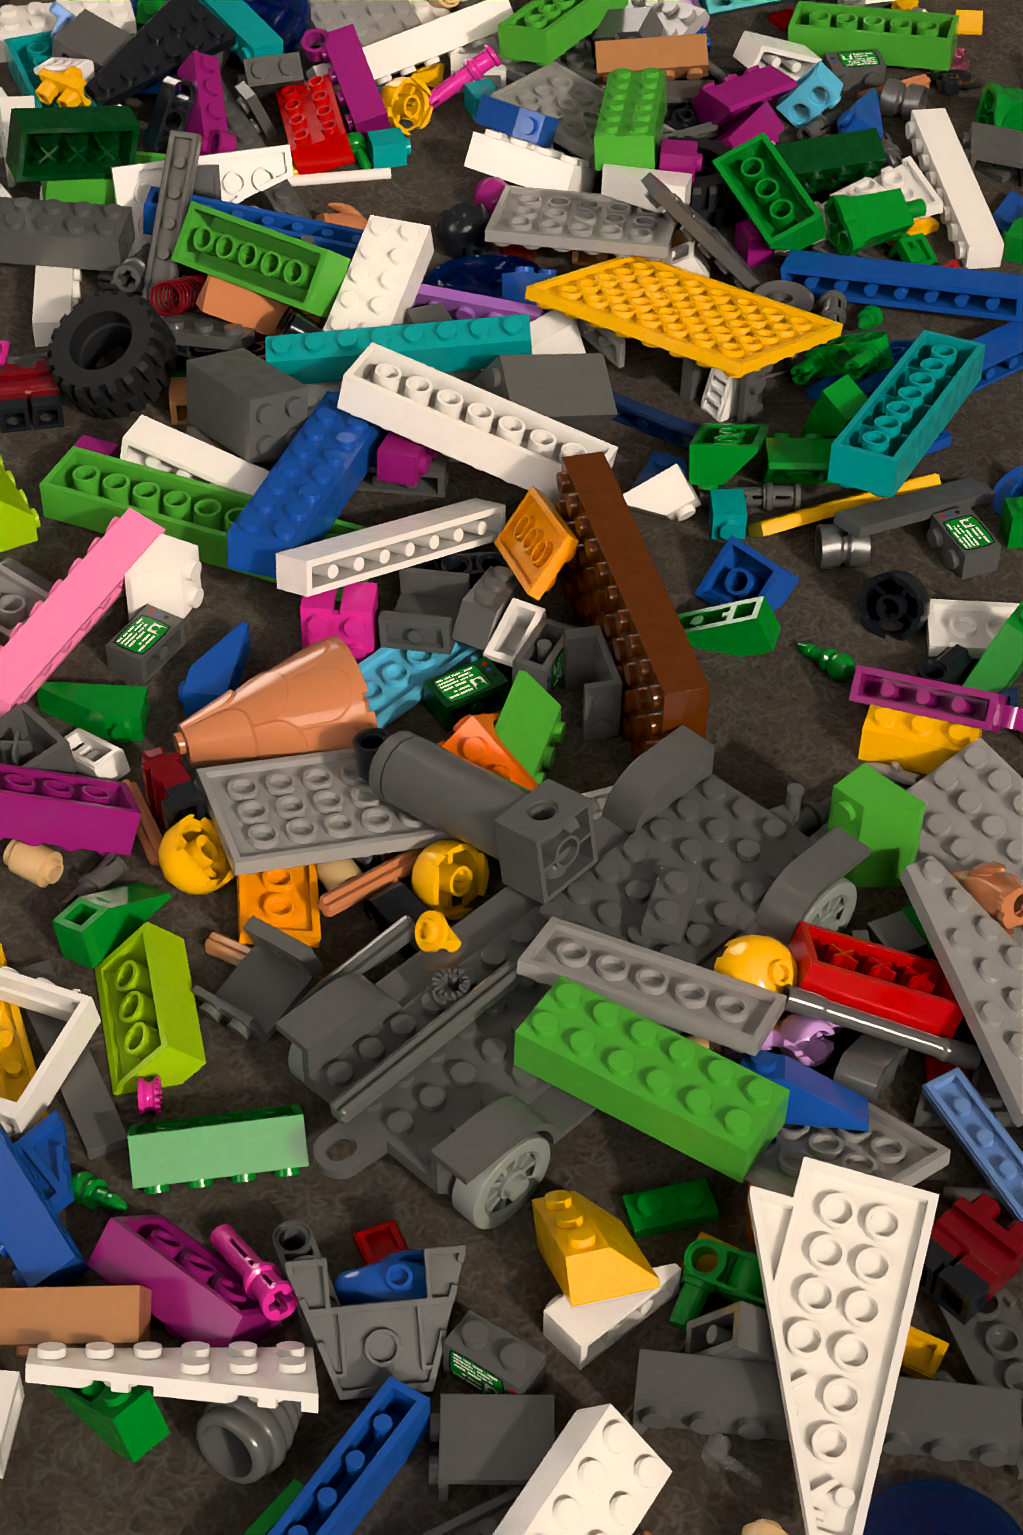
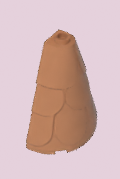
M332 635L308 645L270 670L259 673L235 691L229 689L177 725L178 732L173 734V741L176 751L179 755H185L191 768H206L354 748L353 739L357 733L369 728H378L374 710L369 711V701L365 696L368 689L353 654L340 637Z

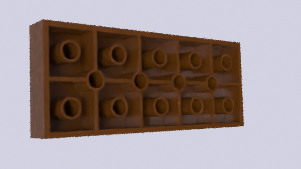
M604 452L562 457L561 472H558L556 475L557 487L561 498L556 501L555 506L559 515L579 540L573 558L569 562L564 563L557 575H563L565 596L567 598L572 597L573 614L576 620H582L581 627L600 625L622 681L621 730L625 740L631 739L633 761L681 725L686 726L705 739L710 686Z

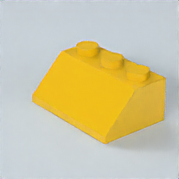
M870 705L862 728L858 759L889 765L897 761L904 770L928 775L980 738L982 730Z
M555 1190L547 1193L544 1197L532 1199L539 1251L571 1307L660 1288L658 1276L621 1220L575 1190Z

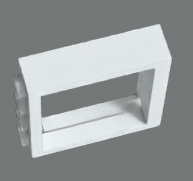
M2 966L0 968V1000L67 1021V1024L18 1102L0 1097V1123L8 1136L12 1135L19 1140L40 1121L41 1116L48 1108L97 1029L101 1019L93 998L81 994L80 989H73L71 991L56 986L45 978L39 977L34 979L21 975L10 967Z

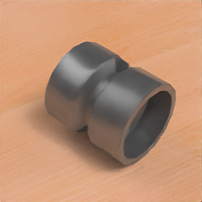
M888 78L880 98L881 115L893 117L895 114H901L903 120L910 121L912 110L925 109L928 97L927 86L912 83L906 88V84L902 81Z
M835 524L817 525L815 556L818 569H837L841 563H845L847 568L868 567L871 552L870 535L857 539Z

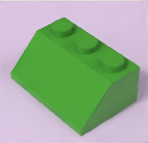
M519 670L494 729L507 749L540 785L546 780L545 768L552 769L556 756V747L554 745L555 743L562 744L566 722H561V705L526 671Z
M865 763L833 786L827 833L838 826L871 848V854L843 876L855 886L904 887L899 877L906 866L916 862L926 803Z

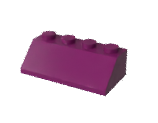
M0 763V840L3 838L16 839L29 846H39L42 843L52 844L71 852L79 851V849L94 850L103 856L109 853H113L115 856L117 854L130 856L141 811L126 782Z
M162 1214L110 1217L87 1263L89 1267L100 1274L99 1279L106 1286L141 1285L151 1289V1315H154L165 1324L164 1329L170 1335L178 1339L187 1340L188 1342H205L210 1347H229V1344L238 1341L258 1344L282 1321H272L266 1318L260 1310L259 1302L250 1299L243 1290V1280L230 1265ZM275 1300L273 1304L276 1307H280L279 1303Z

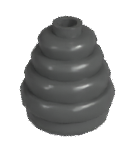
M238 1395V1399L230 1403L210 1402L204 1410V1415L197 1423L196 1438L200 1451L206 1461L228 1480L241 1484L258 1482L263 1476L274 1473L285 1460L286 1452L293 1444L294 1434L298 1429L299 1419L303 1414L301 1402L284 1400L278 1402V1406L275 1409L258 1407V1402L250 1400L248 1396Z

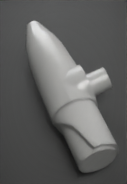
M897 761L892 762L891 765L879 762L865 763L889 780L913 786L920 781L919 774L904 770Z

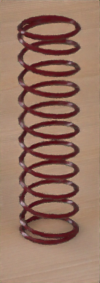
M201 273L159 282L152 287L149 293V302L160 316L166 317L199 309L196 304L197 291L199 296L201 292L200 287L202 290L208 274Z

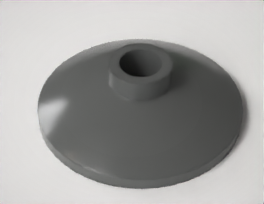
M769 281L758 286L753 292L807 312L814 305L812 292L807 287L792 281Z

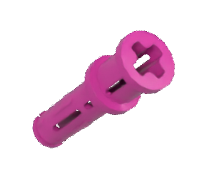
M488 44L472 59L467 58L462 68L430 91L431 96H428L429 105L433 106L432 111L464 87V83L481 80L483 74L494 66L499 67L501 65L499 58Z
M222 1224L215 1228L210 1236L211 1246L214 1250L218 1251L230 1267L243 1280L244 1292L250 1299L259 1302L260 1310L264 1316L272 1321H279L291 1315L297 1308L299 1301L291 1282L282 1279L280 1269L271 1262H263L232 1225ZM276 1300L280 1307H276L273 1302Z

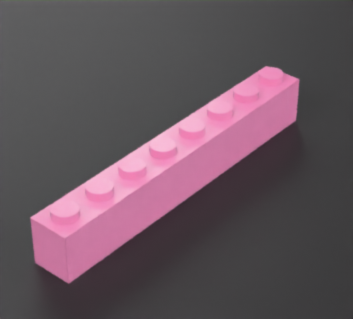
M131 508L121 518L114 517L108 525L102 539L96 537L93 540L85 558H77L74 561L64 581L58 579L55 582L45 602L39 600L30 612L28 621L25 624L19 622L10 634L9 642L5 646L0 645V717L21 703H27L126 589L124 574L161 533H165L166 529Z

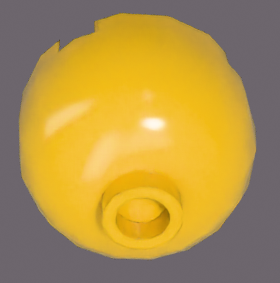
M398 77L384 85L380 91V96L391 128L400 127L404 135H411L408 131L418 126L422 129L427 126L433 106L429 105L428 96H431V92L425 82L413 77ZM403 119L410 120L414 125L410 128H404L399 121Z
M189 814L164 834L158 850L159 863L165 879L180 891L189 895L209 894L229 882L235 875L213 822L206 817L199 821L193 818L194 814Z
M442 839L434 842L419 854L414 864L411 878L413 892L429 911H438L449 920H460L473 909L463 907L477 895L484 896L487 890L489 879L488 861L483 853L478 852L476 848L461 840ZM452 896H463L462 904L452 906Z
M745 935L728 941L725 945L728 947L724 950L723 956L717 957L714 964L715 972L780 994L783 993L788 984L796 986L798 968L795 957L784 944L769 936Z

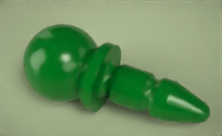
M359 132L348 133L354 158L357 160L360 169H371V163L367 157L369 150L364 136Z
M876 305L863 307L857 316L858 329L864 331L867 328L872 330L883 321L882 310Z
M798 642L796 644V647L804 656L819 663V669L827 672L832 679L845 681L853 675L855 662L850 655L843 652L837 653L833 648L825 651L812 643Z
M79 1171L72 1175L74 1203L84 1204L89 1209H94L98 1205L110 1211H124L127 1209V1203L119 1194L110 1191L108 1184L104 1180L97 1178L93 1173Z

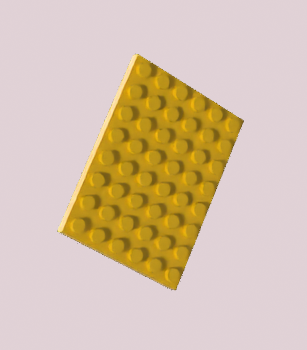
M643 256L616 257L526 286L525 299L536 302L539 308L561 311L564 317L583 319L588 321L591 327L607 328L615 331V335L619 337L638 339L646 347H660L668 350L671 356L693 359L701 367H715L723 370L726 376L732 378H742L745 374L759 371L761 368L770 364H776L782 359L793 357L795 354L805 350H811L812 347L826 344L827 341L841 336L843 327L842 323L659 260H647Z

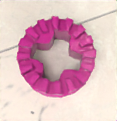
M160 1076L154 1077V1080L150 1082L146 1081L144 1077L138 1078V1107L140 1116H146L148 1111H154L156 1115L162 1114V1101H160L162 1096L158 1097L159 1094H162Z

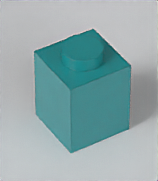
M490 78L464 83V107L474 120L482 94L491 96L492 93L499 90Z
M400 127L367 131L368 157L373 169L407 165V156L411 155V144L409 138L404 137Z
M744 489L710 490L708 516L711 539L728 540L731 535L738 539H745L747 507Z

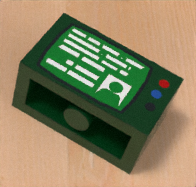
M486 656L423 682L424 707L446 732L453 730L455 724L468 714L471 716L482 713L491 714L503 709L509 695V680Z

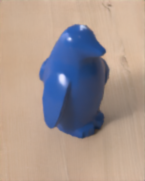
M403 1250L391 1254L378 1262L340 1273L334 1282V1290L339 1302L342 1305L426 1297L424 1265L417 1263L424 1261L423 1250Z

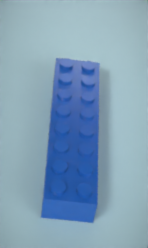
M327 391L228 530V568L276 578V553L322 541L377 458V450L389 431L337 408L340 391Z

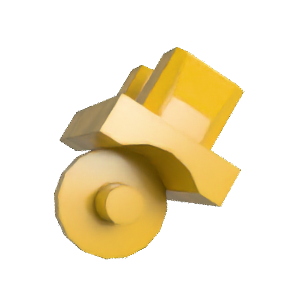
M70 66L65 72L61 71L59 74L42 68L38 73L42 83L35 93L41 103L50 105L57 97L56 102L59 107H83L91 104V100L84 95L86 80L82 79V71L79 68Z

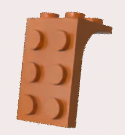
M482 713L472 716L468 714L453 727L455 733L447 741L443 740L437 743V745L531 791L539 786L497 735L494 727L500 716L498 713Z

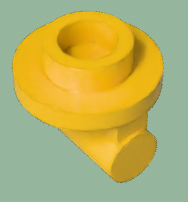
M430 910L424 912L419 917L415 926V939L421 950L437 952L440 949H446L451 953L460 948V939L447 924L446 918L442 913Z

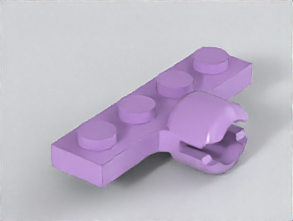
M784 1010L760 1050H770L779 1047L783 1055L807 1067H815L823 1064L834 1050V1042L824 1038L823 1034L825 1036L840 1033L841 1029L846 1027ZM720 1045L721 1056L725 1058H736L742 1054L732 1048Z

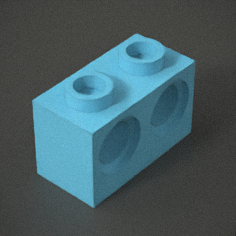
M819 61L796 81L798 85L796 88L778 100L776 109L796 128L800 129L806 124H810L814 117L821 115L824 109H832L840 101V93L844 83ZM817 87H821L826 91H820L817 89ZM797 104H802V105H804L806 108H802V107L798 106Z

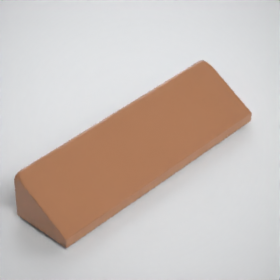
M209 274L196 300V304L202 312L231 323L255 329L256 332L267 336L279 335L276 327L287 308L291 306ZM294 307L319 323V316Z

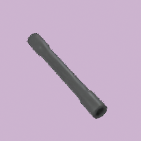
M790 984L783 990L782 994L787 996L785 1010L843 1026L933 1056L939 1061L972 1072L980 1064L982 1054L977 1046L950 1037H940L829 1000L823 995Z

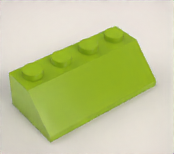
M0 456V552L38 541L36 529L40 528L41 524L35 508L30 509L28 507L24 491L22 489L17 490L11 471L4 470V464Z
M146 921L95 968L114 1095L138 1092V1078L144 1077L146 1081L150 1082L154 1080V1077L160 1076L161 1087L183 1084L206 1064L195 997L191 991L193 986L184 939Z

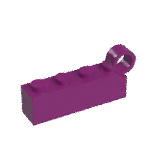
M350 24L328 32V34L319 28L307 31L301 40L305 56L312 62L324 61L325 64H331L332 68L328 69L332 85H339L340 91H337L336 94L341 108L347 107L349 113L344 115L349 130H355L361 133L364 138H367V131L390 129L385 106L354 25ZM316 42L324 43L319 48H310V46Z
M192 51L177 70L178 76L191 82L196 91L185 132L197 133L203 137L200 155L236 151V136L233 133H229L227 127L218 57Z
M389 431L377 450V480L416 487L422 476L428 474L433 458H437L440 452Z
M862 665L856 666L849 701L865 706L875 705L998 734L1000 728L1023 732V709L1006 705L1007 697L1001 694Z

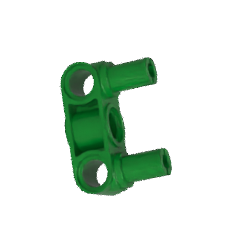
M874 331L841 335L827 341L826 344L812 347L811 350H807L803 361L792 367L791 375L796 374L792 377L793 381L798 385H803L813 376L828 377L846 374L853 380H857L864 373L877 372L893 366L895 362L887 332Z
M707 1238L697 1239L688 1246L684 1255L685 1265L681 1272L682 1278L680 1280L683 1287L669 1318L670 1324L686 1330L687 1322L700 1317L708 1296H713L714 1293L720 1294L734 1303L742 1301L767 1310L758 1256L756 1254L738 1250ZM711 1254L718 1257V1264L711 1272L702 1273L696 1270V1263L703 1255Z

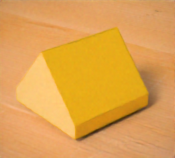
M956 10L954 15H959L958 34L982 35L983 11Z

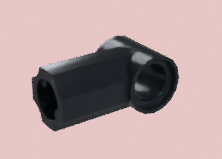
M956 644L954 647H947L934 659L921 661L917 666L916 677L955 685L972 670L974 660L968 654V649Z

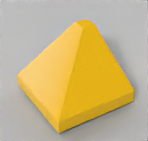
M436 63L426 68L425 66L416 69L417 71L412 73L411 77L418 78L425 82L427 86L435 88L443 82L444 63Z

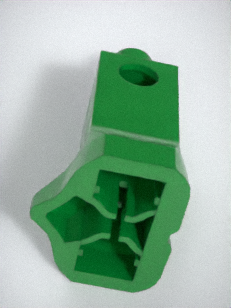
M991 82L986 83L974 122L1023 131V89L1006 88Z
M901 188L859 196L833 195L824 205L828 241L835 246L839 255L855 256L862 249L896 239L906 234L914 224L913 219L926 215V204L922 198L906 202Z

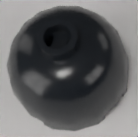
M468 202L453 205L440 214L442 218L440 222L432 226L437 244L451 258L476 259L491 244V242L485 241V229L491 215L488 208L482 203L479 204V207H470Z
M891 570L873 576L862 586L857 596V601H860L862 613L860 621L868 632L885 639L886 634L901 641L910 638L924 626L930 614V598L926 587L920 579L906 571ZM898 619L904 624L903 629L887 632L882 627L886 622H895Z

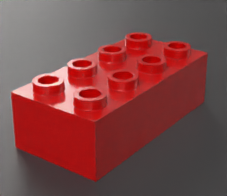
M329 74L315 76L307 82L298 85H288L282 90L275 92L290 151L299 175L323 173L356 162Z
M799 921L787 947L797 963L796 987L940 1037L953 1038L964 1015L939 962Z

